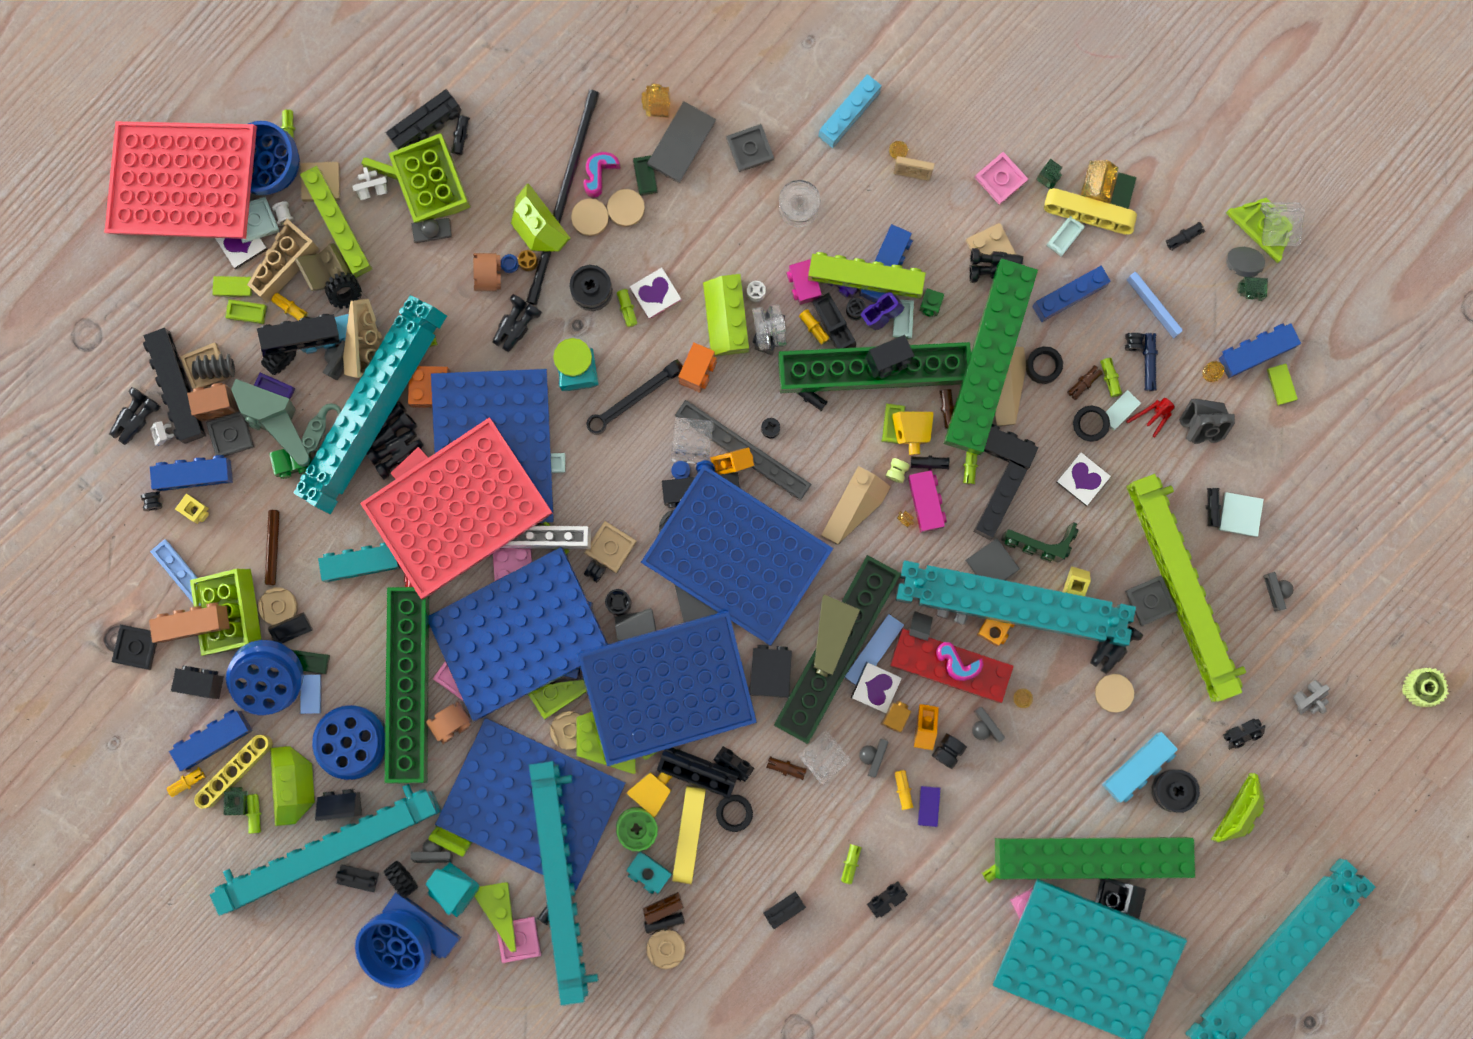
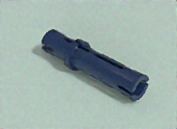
M1156 333L1144 334V391H1157L1156 355H1158V350H1156Z

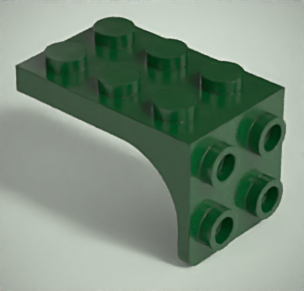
M1073 522L1067 527L1062 541L1055 545L1040 542L1010 529L1003 533L1001 541H1004V545L1010 548H1022V552L1032 556L1037 554L1041 556L1040 559L1043 561L1059 563L1069 557L1072 549L1069 546L1070 542L1075 540L1079 529L1076 528L1077 523Z

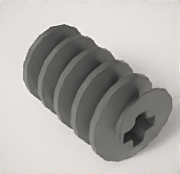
M212 354L211 360L208 359L207 355H204L203 360L197 355L196 360L192 362V375L195 380L199 379V377L201 379H206V377L213 379L214 376L221 378L222 375L224 378H228L230 375L234 378V361L230 354H227L226 359L220 354L218 360H216L214 354Z

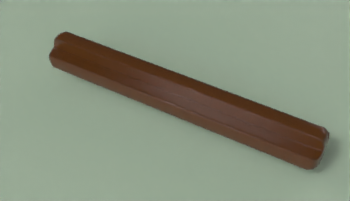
M278 510L268 511L265 585L271 586L276 584L280 513Z

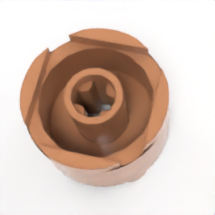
M474 253V291H497V289H501V274H497V271H501L500 255H497V253Z
M459 701L456 702L455 706L451 704L434 715L435 718L432 721L430 719L426 721L427 726L437 741L442 742V744L453 739L454 733L457 731L461 734L471 726V719Z

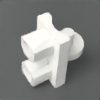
M364 167V173L358 175L359 180L366 179L367 181L352 186L353 191L357 192L360 200L371 197L368 187L375 186L377 196L388 193L387 176L372 180L371 177L378 176L377 171L369 172L368 167Z

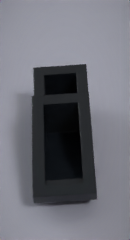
M827 293L813 300L812 303L835 348H856V341L831 295Z

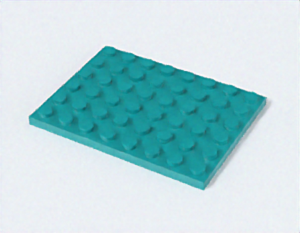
M1037 879L995 976L993 986L1123 1039H1144L1184 950L1187 939Z

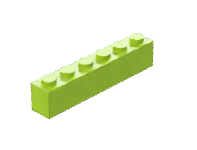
M315 166L301 173V178L352 274L357 278L373 270L321 170Z
M816 252L811 257L808 280L881 293L892 292L894 295L921 299L926 272H922L918 268H910L908 270L903 269L900 265H892L890 267L884 266L882 262L866 263L865 260L859 258L848 260L845 256L836 255L835 257H830L826 253Z

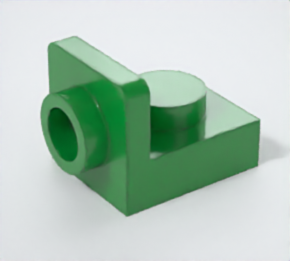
M926 288L919 311L928 317L937 316L944 294Z

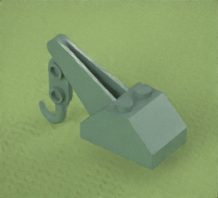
M235 379L231 388L240 412L245 421L248 422L249 427L255 430H260V428L267 430L301 467L309 465V454L318 448L326 429L327 412L329 410H336L339 416L342 411L336 404L324 405L319 413L309 421L304 435L300 439L291 421L296 409L289 398Z

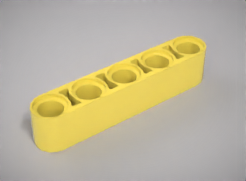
M1055 188L1048 190L1044 204V210L1050 214L1070 218L1071 216L1076 221L1126 235L1133 233L1137 213L1133 210Z
M256 735L196 794L194 798L196 806L202 809L213 807L270 751L273 745L272 739L267 735ZM261 738L266 742L263 749H260L258 746V741ZM247 752L252 756L249 763L244 760V755ZM233 766H235L238 771L235 777L231 776L230 769ZM219 780L223 782V789L221 791L216 788V783ZM205 794L209 797L207 805L202 802V797Z
M686 786L673 882L692 884L706 789Z

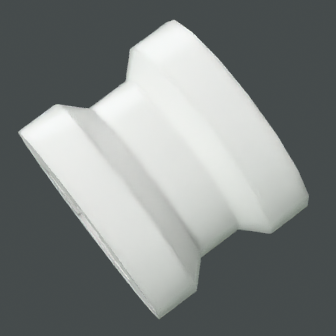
M757 280L750 282L747 287V297L752 302L762 301L766 294L765 285Z

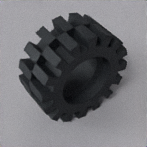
M341 272V275L338 276L336 273L334 274L335 278L331 276L329 278L330 282L326 281L325 293L330 304H333L334 307L337 308L339 306V309H343V306L349 308L350 301L359 300L358 297L362 296V289L354 275L351 276L348 272L345 275L344 272ZM344 287H349V288H350V289H349L347 292H345V293L337 294V292H338L341 288H344Z
M297 351L264 356L263 360H261V365L272 375H277L282 369H286L287 365H290Z
M396 860L384 870L387 880L390 881V884L403 898L408 897L418 889L414 878L399 861Z

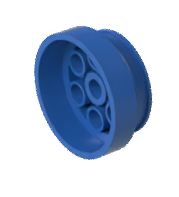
M268 121L248 123L257 126L256 153L254 154L253 169L255 168L252 174L251 193L270 195L280 192L294 181L299 170L300 158L296 143L287 131Z
M257 640L242 646L234 654L227 669L226 684L230 695L240 708L255 715H270L286 709L295 701L303 683V668L299 658L287 646L276 641ZM251 664H255V665H257L259 668H258V669H254V668H252L250 665H251ZM274 667L278 669V672H274L270 668ZM239 678H243L247 682H241L239 681ZM259 681L265 682L266 685H265V686L260 685L258 682H259ZM279 684H282V685H284L286 688H285V689H282V688H280L278 685H279ZM247 695L253 696L254 699H249ZM271 698L274 702H268L266 699Z
M347 705L331 710L319 721L313 734L312 746L318 764L328 774L339 779L354 780L372 774L385 760L384 722L373 711L361 706ZM353 717L356 720V726L351 729L348 727V720ZM332 724H335L338 729L335 735H331L329 732ZM366 730L371 734V738L367 742L362 738V734ZM346 737H350L352 740V745L349 748H346L343 743ZM329 743L333 746L331 754L325 752V747ZM360 750H364L367 754L366 759L363 761L358 758ZM343 756L348 759L346 767H342L339 763L340 758Z
M396 910L378 914L363 926L356 937L355 953L361 968L372 980L389 988H404L412 985L426 971L431 960V934L426 925L409 912Z

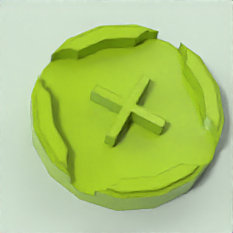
M569 338L557 345L554 350L553 359L555 366L562 374L576 377L589 369L592 354L585 342L580 339Z

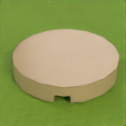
M622 189L615 192L610 197L607 205L608 215L618 226L630 227L639 223L644 216V201L640 194L634 190Z
M588 198L581 200L575 205L572 210L571 220L573 227L578 233L584 236H596L607 227L609 215L607 208L602 202Z
M272 588L267 590L260 598L258 611L263 620L271 625H275L295 616L298 603L290 591L284 588Z
M1110 674L1098 681L1095 687V698L1102 709L1117 713L1126 710L1131 705L1134 699V689L1126 677L1119 674Z
M572 711L562 712L553 720L550 734L554 743L560 748L566 750L576 749V717L580 716L579 713Z
M662 929L655 932L650 937L646 947L650 962L661 969H671L679 965L686 951L682 936L670 929L666 931Z

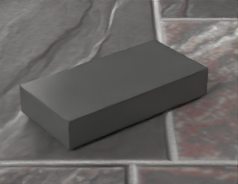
M915 611L909 635L928 641L933 617Z

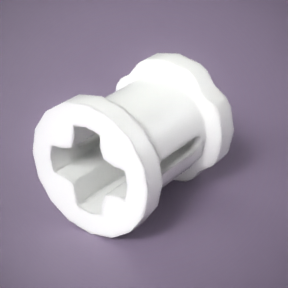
M279 202L272 206L273 211L276 212L277 224L279 226H284L283 223L286 218L290 222L294 221V217L290 215L288 209V202Z

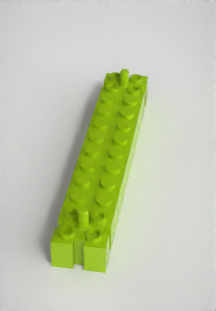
M1156 474L1133 481L1126 486L1127 491L1135 505V511L1160 574L1178 610L1176 614L1201 677L1206 684V690L1211 702L1222 701L1241 694L1243 685L1238 676L1246 674V669L1244 666L1235 669L1233 660L1229 659L1227 655L1228 647L1225 641L1221 640L1219 635L1221 630L1218 623L1213 620V609L1205 600V589L1202 585H1199L1197 580L1199 578L1198 572L1195 567H1192L1190 562L1192 560L1191 554L1188 549L1185 550L1183 534L1181 531L1178 532L1175 525L1177 524V519L1168 507L1170 502L1166 495L1174 492L1173 487L1170 485L1163 488L1162 482L1159 477H1156Z

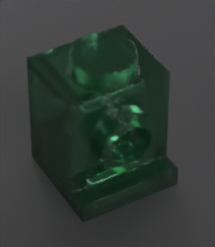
M1050 159L1036 180L1048 189H1053L1063 176L1060 173L1063 167Z
M1244 277L1238 283L1237 293L1240 296H1246V299H1257L1259 297L1258 301H1263L1267 297L1268 278Z
M230 787V791H224L223 815L248 814L247 791H242V787ZM237 797L239 798L238 805L235 803V798Z

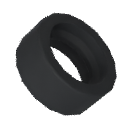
M1042 346L1036 348L1031 352L1026 361L1028 376L1038 384L1053 382L1063 370L1061 355L1051 347ZM1045 354L1054 359L1056 365L1051 375L1041 376L1036 373L1033 362L1037 356Z
M1085 406L1078 410L1074 416V431L1078 437L1085 441H1099L1109 431V416L1106 411L1098 406ZM1090 412L1097 413L1103 420L1102 429L1094 435L1086 434L1080 426L1081 418Z
M731 795L730 799L725 797L719 802L716 809V817L723 829L730 832H739L749 826L753 818V809L746 798L740 795ZM739 802L745 807L746 817L743 822L737 825H731L726 822L723 810L728 803Z

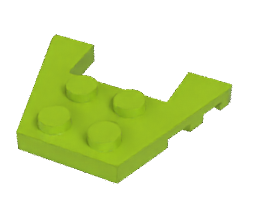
M593 712L576 717V756L606 765ZM635 759L610 766L636 774Z

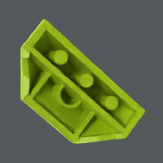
M526 184L516 196L511 225L531 251L559 252L570 240V237L530 184Z
M290 746L270 748L275 826L296 824L315 803L312 763Z
M1249 773L1212 836V841H1227L1246 836V834L1252 832L1255 826L1253 822L1256 817L1259 818L1264 811L1263 805L1265 804L1257 774Z

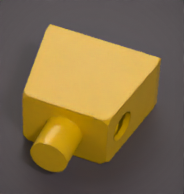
M897 412L892 414L898 444H908L909 455H920V444L929 443L931 440L934 412Z
M650 772L626 794L655 818L671 792V789L666 784L672 776L660 773L656 777Z

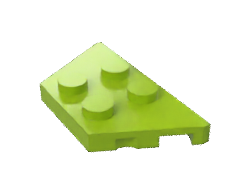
M1267 198L1253 203L1250 202L1234 209L1231 208L1226 212L1277 264L1282 260V254L1287 245L1293 223Z

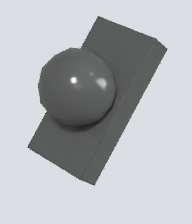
M449 218L428 219L424 222L411 224L415 243L452 237Z
M344 340L338 348H328L324 354L325 361L328 364L323 373L335 380H338L344 371Z
M1276 572L1265 574L1263 577L1274 611L1287 609L1284 599L1289 598L1293 594V585L1287 580L1278 581Z
M983 707L977 708L974 713L980 721L973 725L972 733L974 737L979 740H985L992 735L997 743L1005 739V736Z
M880 739L877 749L867 745L860 750V760L864 764L871 765L868 776L873 778L877 776L888 745L887 740Z
M427 839L423 844V852H411V860L414 863L453 862V855L451 852H441L442 846Z

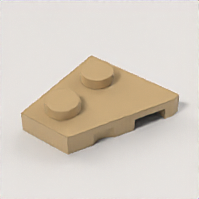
M1001 223L966 239L970 250L978 248L983 254L991 255L992 251L1016 254Z

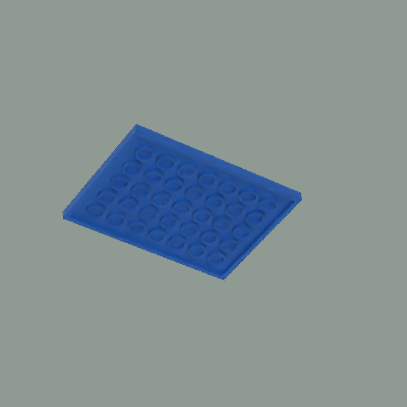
M547 369L431 373L434 453L490 417L553 513ZM553 514L539 523L554 522Z
M703 465L641 563L719 613L728 611L731 621L771 646L834 548Z
M562 547L428 617V623L472 721H477L580 668L577 653L608 645Z
M728 611L577 653L607 766L757 723Z
M485 718L435 825L543 875L529 765L554 761L555 765H559L560 776H572V783L561 784L563 796L559 797L560 804H564L565 809L562 823L567 825L568 835L564 836L565 844L569 843L570 856H567V861L572 863L573 875L570 876V883H574L575 890H577L626 783Z

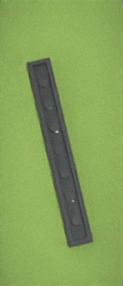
M687 400L683 402L676 412L675 417L727 452L749 447L754 466L751 468L800 501L812 485Z

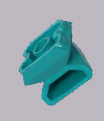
M590 348L592 354L591 365L582 375L570 377L558 370L561 391L568 392L593 388L599 385L593 348Z
M451 862L443 869H436L426 882V886L429 888L427 895L439 903L449 916L453 914L456 917L464 912L478 892L480 885Z

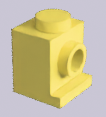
M187 493L175 508V510L197 524L199 521H205L209 515L207 512L209 508ZM197 507L198 510H197V512L194 514V513H193V509Z

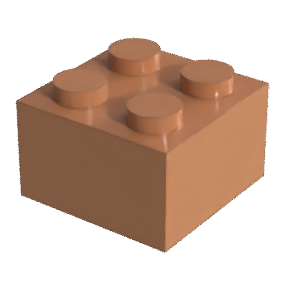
M223 383L212 384V387L204 389V387L195 388L193 392L187 393L192 416L202 422L239 412L231 388L225 384L223 385Z

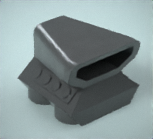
M1191 399L1180 417V423L1183 427H1190L1186 436L1188 441L1194 444H1200L1204 441L1217 443L1225 440L1234 426L1235 414H1229L1225 404L1222 402Z
M649 608L641 612L615 616L617 640L622 641L656 631L653 610Z

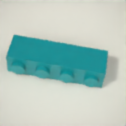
M385 542L380 543V547L373 548L372 545L363 546L359 551L347 549L343 550L342 554L326 553L323 554L322 558H318L321 580L325 583L401 569Z

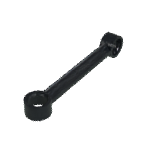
M678 359L672 361L663 371L603 414L590 416L586 423L588 430L594 435L602 434L609 422L662 384L678 376L683 367ZM594 418L603 420V428L599 431H593L590 428V423Z

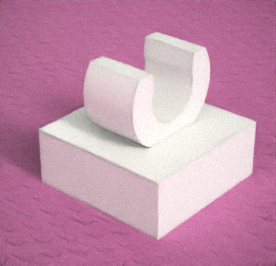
M160 421L152 425L150 430L155 446L163 445L166 440L174 437V434H167L165 432L166 429L172 427L171 424L163 426V422Z

